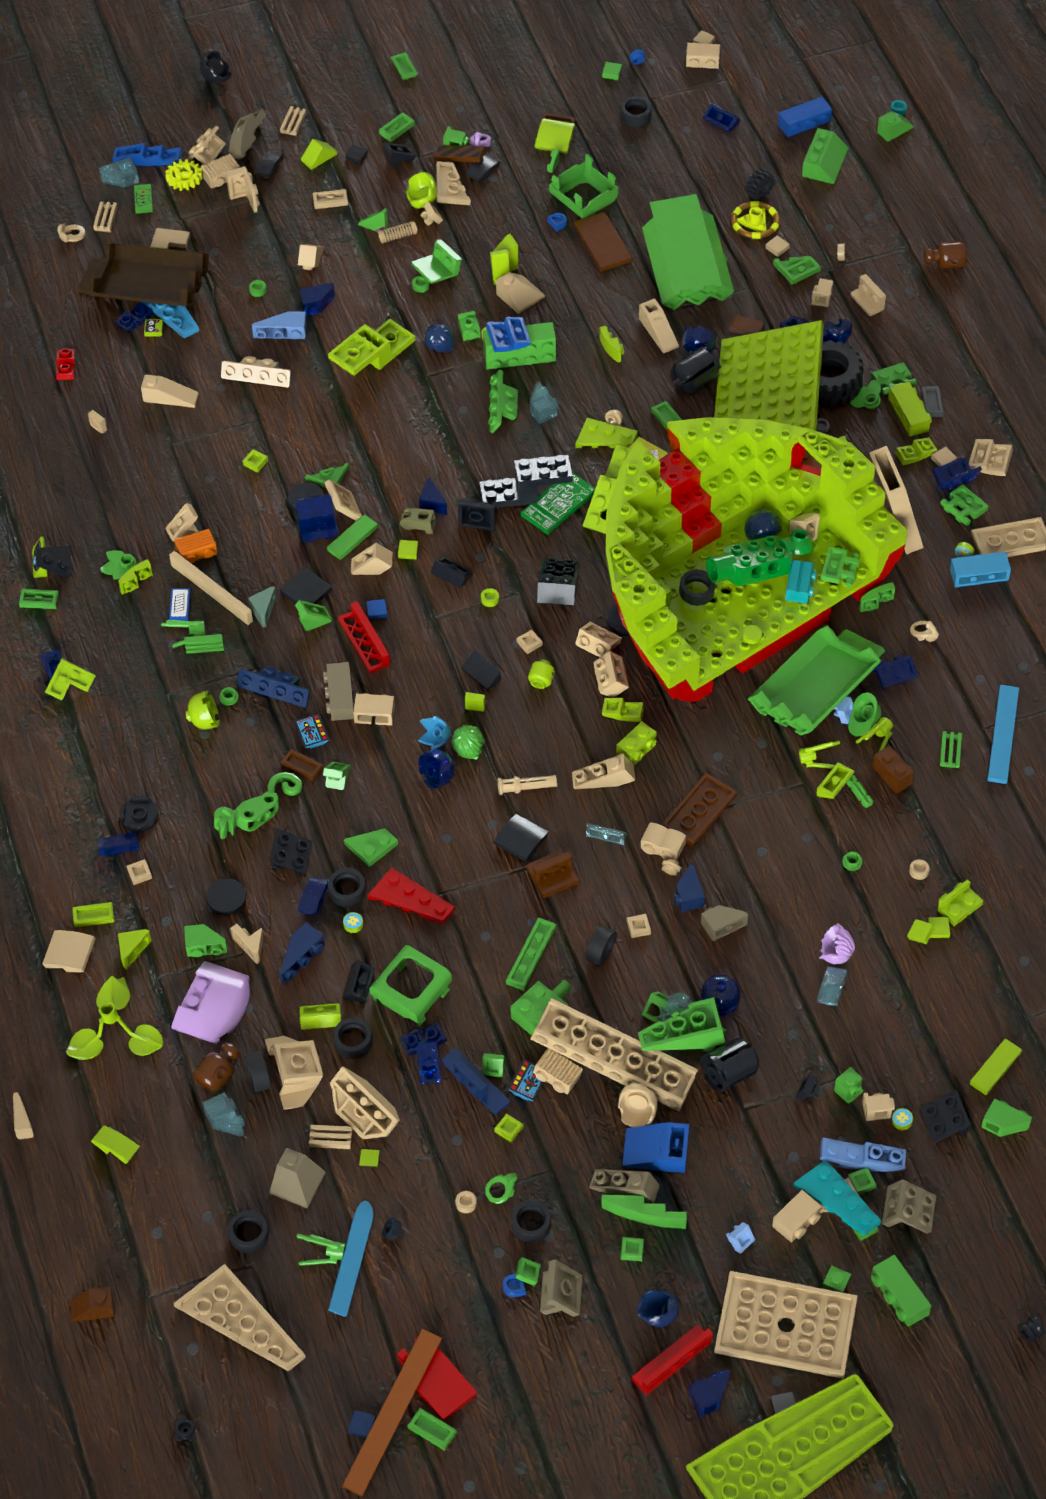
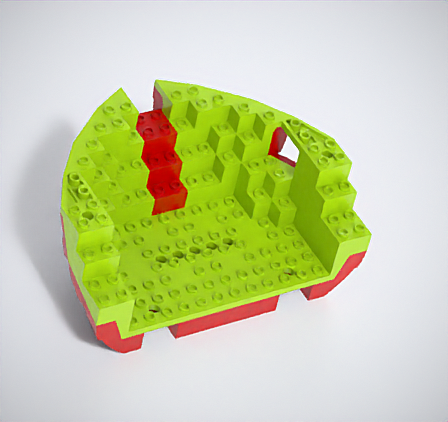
M713 417L667 422V435L670 440L671 453L659 460L639 440L635 441L619 469L606 512V561L612 592L622 624L629 632L641 658L654 672L672 699L677 698L682 701L696 702L713 692V679L734 666L742 674L829 621L831 606L849 595H852L860 602L866 593L880 586L896 562L900 560L905 549L908 530L884 507L886 492L874 482L875 465L852 443L812 429L770 420ZM805 449L822 465L821 470L809 465L800 464L803 461ZM804 513L819 514L818 536L813 541L814 549L808 554H792L791 561L812 562L814 564L813 570L817 571L815 582L811 581L814 590L813 596L808 598V603L786 601L789 574L743 586H738L727 580L715 583L714 596L712 598L716 602H708L705 605H690L680 597L679 586L683 574L694 569L707 572V558L724 554V547L773 535L779 538L788 537L790 535V521L794 517ZM829 546L848 550V557H852L854 553L860 555V565L856 569V580L853 582L852 587H846V580L840 578L838 585H831L830 582L821 580ZM844 565L843 570L848 571L849 566ZM691 582L686 585V588L693 593H704L708 590V587L701 582ZM729 590L731 593L726 594L722 593V591ZM748 625L758 626L762 630L760 642L756 644L745 642L743 639L744 628ZM719 653L722 656L718 658L713 657L712 654Z

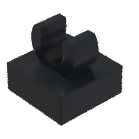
M811 1074L802 1081L795 1098L800 1101L805 1100L807 1097L816 1100V1097H819L822 1089L815 1085L817 1078Z

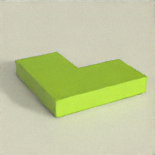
M61 659L45 693L62 701L70 684L88 692L96 675Z

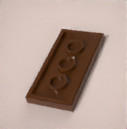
M605 212L574 222L577 233L601 272L632 262V256Z
M705 773L661 825L667 829L677 830L685 834L686 844L693 848L735 799L737 791Z

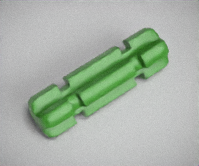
M852 775L846 784L852 787V792L859 801H862L861 804L865 808L872 806L873 799L870 795H867L868 792L862 784L857 782L856 776Z

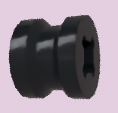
M1033 1315L1028 1318L1026 1323L1022 1322L1018 1325L1019 1333L1028 1343L1035 1341V1337L1045 1334L1044 1326Z

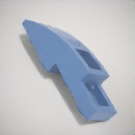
M822 1138L820 1143V1160L837 1163L838 1168L862 1170L868 1167L869 1171H902L905 1169L906 1150L869 1142L859 1145Z

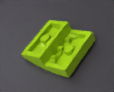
M542 119L535 149L547 151L557 149L560 153L568 154L575 124Z

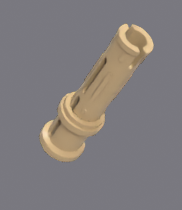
M556 775L521 779L514 776L511 779H497L499 795L507 792H515L517 794L521 790L557 787Z

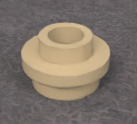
M614 409L606 413L605 419L607 423L617 426L622 423L623 416L620 411Z
M673 859L663 860L662 870L670 875H676L677 872H680L681 867Z

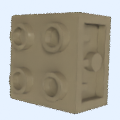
M903 1179L887 1186L882 1225L891 1227L903 1222L924 1233H931L936 1195Z

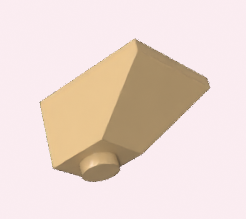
M509 272L496 280V294L518 314L545 298V295L522 275Z

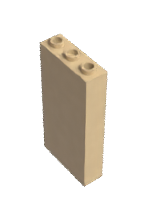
M885 446L870 452L879 485L886 492L885 504L887 510L908 530L904 549L905 553L909 554L923 548L906 488L888 447Z

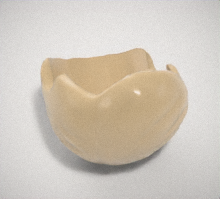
M631 1083L624 1087L620 1093L618 1103L622 1122L630 1127L650 1125L657 1112V1098L654 1092L640 1083Z

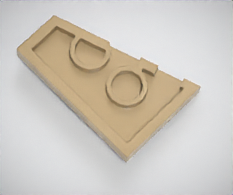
M436 162V202L470 205L471 200L466 195V189L459 180L460 176L454 163Z

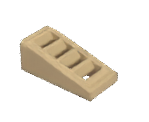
M14 1093V1129L18 1139L32 1138L34 1133L21 1097L18 1093Z

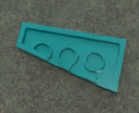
M827 1160L793 1183L794 1188L803 1190L812 1199L825 1206L827 1211L841 1217L843 1222L864 1236L881 1224V1220Z

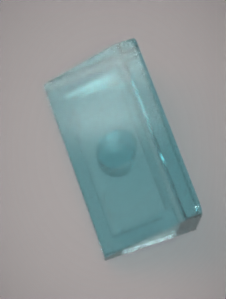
M590 823L586 825V836L620 845L625 843L626 832Z

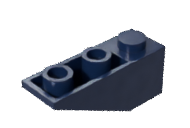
M307 922L291 937L280 971V979L283 985L288 980H292L302 967H306L309 964L310 959L314 955L321 953L324 949V935Z

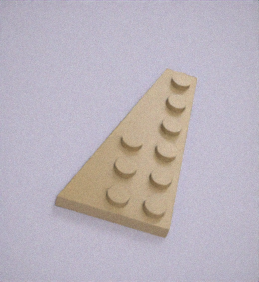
M225 1264L174 1303V1307L287 1371H290L305 1359V1354Z

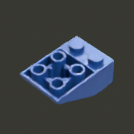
M667 1122L626 1128L622 1167L685 1173L689 1124Z

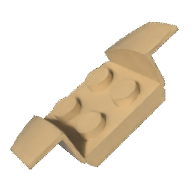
M286 1036L265 1039L268 1055H275L283 1086L279 1095L283 1109L303 1107L323 1077L314 1041L298 1042Z

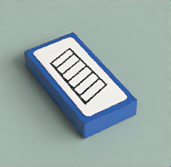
M190 588L171 589L169 620L189 621Z

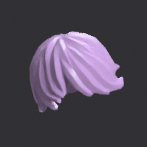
M839 923L833 925L829 931H826L824 939L821 940L822 949L820 951L823 954L819 958L832 964H842L852 956L855 944L849 932Z

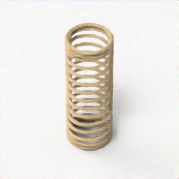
M411 221L403 225L401 224L399 226L400 231L398 226L378 231L381 243L383 244L387 240L388 242L392 241V237L395 240V237L396 239H398V236L399 238L401 236L404 237V235L406 237L407 235H412V232L414 235L417 234L415 222Z

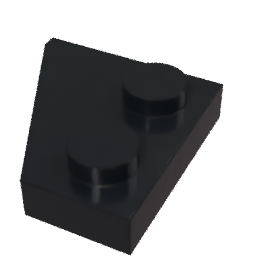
M71 546L42 547L36 551L38 567L66 578L72 575Z

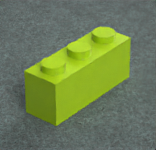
M910 382L891 386L888 399L909 437L928 432L932 419L930 414L926 412L923 401L919 400L916 389L912 387Z

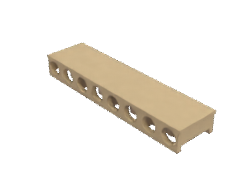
M552 998L531 1037V1040L625 1086L631 1083L645 1085L654 1092L658 1102L676 1111H680L698 1069L659 1050L642 1051L640 1041Z

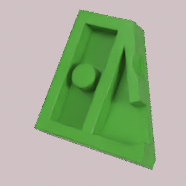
M384 828L346 838L344 844L370 867L396 847L398 840Z

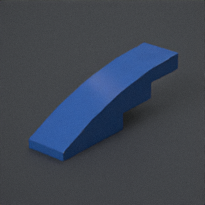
M146 143L115 148L112 160L116 163L141 166L173 165V162L179 163V160H182L183 150L181 147L165 149L163 145L147 147Z

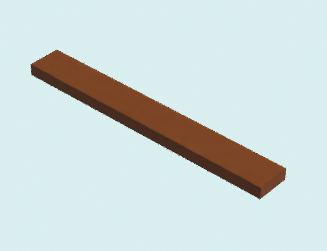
M424 1329L421 1330L342 1487L363 1496L442 1338Z

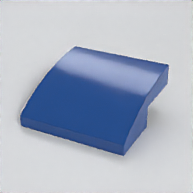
M506 317L504 322H487L486 329L494 352L513 351L531 344L523 317Z

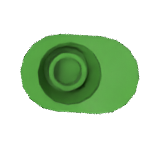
M868 692L862 693L854 702L848 723L849 732L854 736L866 734L881 717L880 705L873 694Z

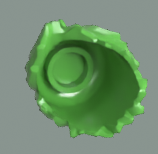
M463 725L457 728L452 736L454 750L464 758H479L478 754L482 753L481 747L485 742L482 732H480L477 726Z

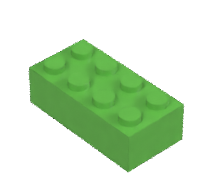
M553 322L525 325L531 344L527 347L507 352H494L488 332L483 330L486 369L556 361V337Z

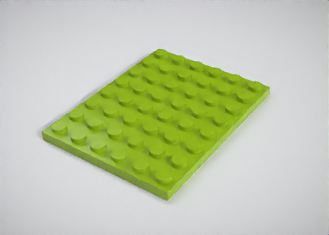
M822 320L722 339L720 352L721 368L719 369L720 376H718L714 418L770 420L816 431L824 328Z

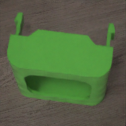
M588 154L585 155V162L582 164L574 165L558 177L553 175L551 179L553 182L549 184V192L582 219L594 215L615 201L618 196V187L615 185L616 177L609 172L607 179L592 167L594 160ZM588 183L601 194L592 199L585 208L582 209V197L577 193L574 196L575 203L564 195L577 185Z
M405 945L369 989L374 1000L377 1001L379 999L383 1005L404 1018H410L420 1027L426 1020L425 1013L440 995L444 998L450 991L448 985L452 982V975L442 965L411 946ZM406 958H411L417 965L434 974V979L415 999L407 998L389 987L386 983L387 977L396 967L399 972L404 969Z

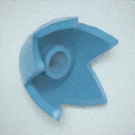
M433 716V718L420 720L427 732L418 742L432 746L431 750L441 747L448 741L451 730L443 719Z

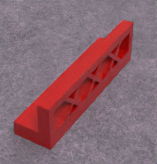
M357 601L351 603V612L339 616L338 621L369 674L390 666L389 653ZM354 618L355 623L352 626L346 624L345 621ZM354 632L363 633L362 639L353 637ZM362 645L370 646V652L362 651ZM373 658L379 660L380 663L371 666L369 661Z
M697 1324L632 1376L633 1382L645 1395H648L712 1344L713 1332L709 1328L704 1331Z

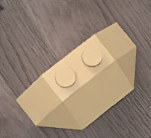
M342 1067L330 1082L335 1112L362 1139L387 1137L400 1121L395 1107L368 1081L349 1069Z

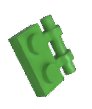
M904 362L874 371L871 376L883 388V395L889 394L891 386L910 382L912 386L917 385L916 380L911 379V373Z
M964 485L950 493V502L946 499L940 502L946 512L953 514L959 523H963L966 526L971 523V520L967 518L969 515L976 519L988 511V505ZM959 506L963 510L960 512L956 507Z
M829 546L821 580L839 584L840 578L846 580V587H852L853 582L856 580V569L860 565V555L854 553L852 557H848V550ZM844 565L849 566L848 571L843 570Z

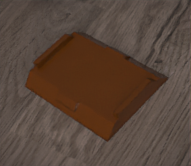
M735 314L731 321L729 332L740 335L762 332L766 322Z

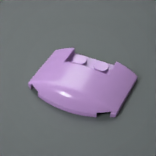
M204 961L196 971V977L181 1006L177 1009L172 1029L215 1044L220 1042L219 1038L226 1033L229 1035L238 1025L246 1011L250 997L249 976Z

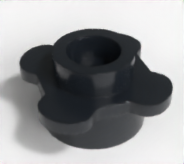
M186 1419L178 1420L175 1423V1440L178 1442L182 1440L194 1441L196 1439V1422Z

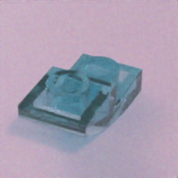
M827 967L819 990L818 1003L838 1005L842 996V987L847 978V970Z

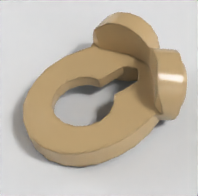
M59 224L58 234L60 239L66 243L76 242L85 237V229L80 225L65 226V224ZM74 229H77V230L80 231V233L77 234V235H72V234L66 235L67 233H70V232H71L72 230H74Z

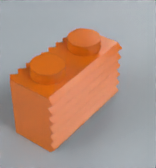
M209 529L174 540L177 553L191 564L196 562V560L211 558L217 554L216 543Z

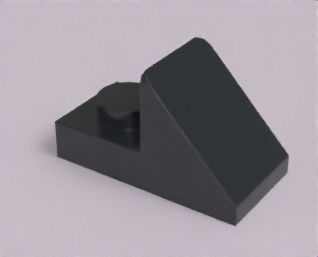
M383 143L385 158L394 170L401 160L414 161L416 155L408 146Z

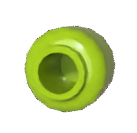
M542 659L534 662L528 675L531 685L538 689L550 686L555 669L547 660Z

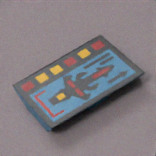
M319 713L294 720L305 748L311 749L321 746L330 740Z
M523 1059L508 1089L516 1096L527 1101H534L544 1082L537 1079L533 1073L536 1064Z

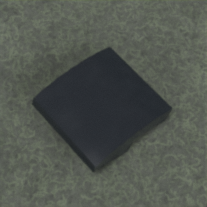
M516 814L502 828L494 839L493 844L526 862L536 853L537 846L548 837L549 832Z

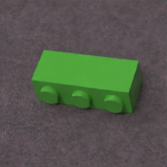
M895 1255L873 1267L872 1282L883 1291L886 1302L889 1305H893L896 1315L901 1322L904 1321L909 1327L930 1314L931 1304Z

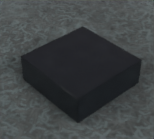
M352 145L345 155V160L361 164L368 151L365 148Z

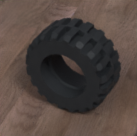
M831 340L822 342L820 372L832 370L842 375L833 378L820 375L818 404L821 407L845 405L847 401H852L860 393L863 384V360L855 349L852 350V347L849 345L845 346L842 342L838 341L835 343Z

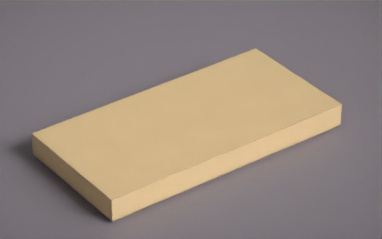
M1042 517L971 530V536L979 555L1006 552L1007 557L1046 550V527Z

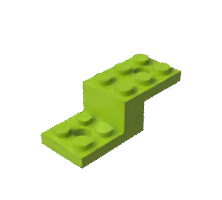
M391 319L375 331L364 324L328 353V357L353 376L369 363L380 370L415 341V335Z
M616 444L606 475H600L583 527L606 534V520L602 519L601 515L603 511L608 509L619 469L629 454L630 448Z

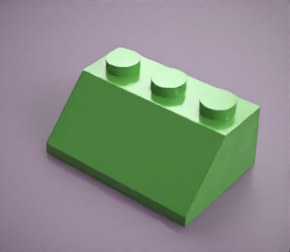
M818 128L803 162L802 177L835 184L849 148L834 132Z

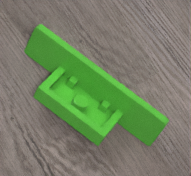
M502 370L493 374L490 379L491 391L489 397L491 401L488 424L490 425L489 432L494 433L501 425L502 416L513 421L517 417L518 389L503 384Z

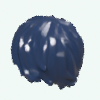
M444 323L430 325L425 332V344L429 349L432 350L434 348L439 353L453 351L454 335L451 328Z
M651 1288L649 1292L642 1295L636 1309L638 1310V1317L655 1327H664L670 1325L679 1316L680 1304L673 1294H669L664 1290L654 1291Z

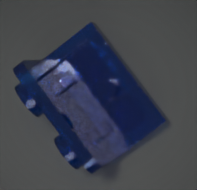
M966 457L934 468L932 473L939 489L946 488L948 491L957 487L960 483L966 484L973 481V478L979 476L978 473L982 470V467L979 466L971 470Z
M330 494L296 500L297 517L303 542H313L321 538L331 539L339 535Z

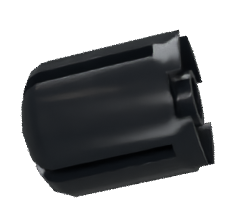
M699 347L672 366L670 372L671 379L675 381L679 378L674 385L682 393L693 394L720 376V362L715 354L711 355L705 350L707 347Z
M735 1038L702 1055L700 1058V1065H704V1070L707 1074L704 1079L714 1091L719 1089L723 1092L757 1073L759 1057L755 1048L751 1047L752 1045L746 1039Z

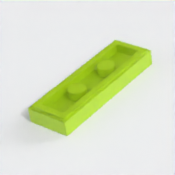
M1004 1039L970 1080V1085L987 1096L1022 1053V1049Z

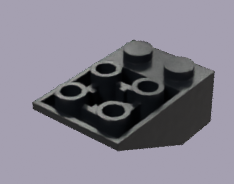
M554 558L543 559L538 580L537 602L574 605L580 562L570 559L565 561Z

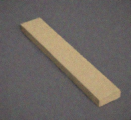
M176 551L170 554L171 566L244 623L249 625L253 622L250 608Z

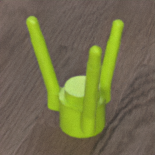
M880 718L866 734L856 740V743L858 744L864 739L868 740L874 734L878 737L885 736L879 750L880 752L885 749L892 735L890 731L893 728L892 722L888 718Z
M840 741L799 749L801 764L806 763V767L833 769L835 765L814 763L813 760H816L815 751L839 745Z

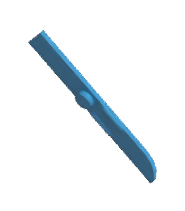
M367 1201L361 1202L356 1208L328 1311L344 1317L347 1316L373 1220V1209Z

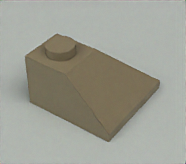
M286 1148L277 1164L270 1194L308 1209L326 1172L306 1155Z

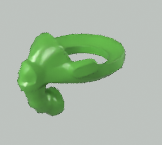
M517 1174L497 1175L489 1180L485 1188L488 1200L492 1203L500 1204L513 1197L515 1192L513 1188L517 1180ZM496 1182L503 1183L505 1186V1194L500 1198H494L490 1194V1188Z

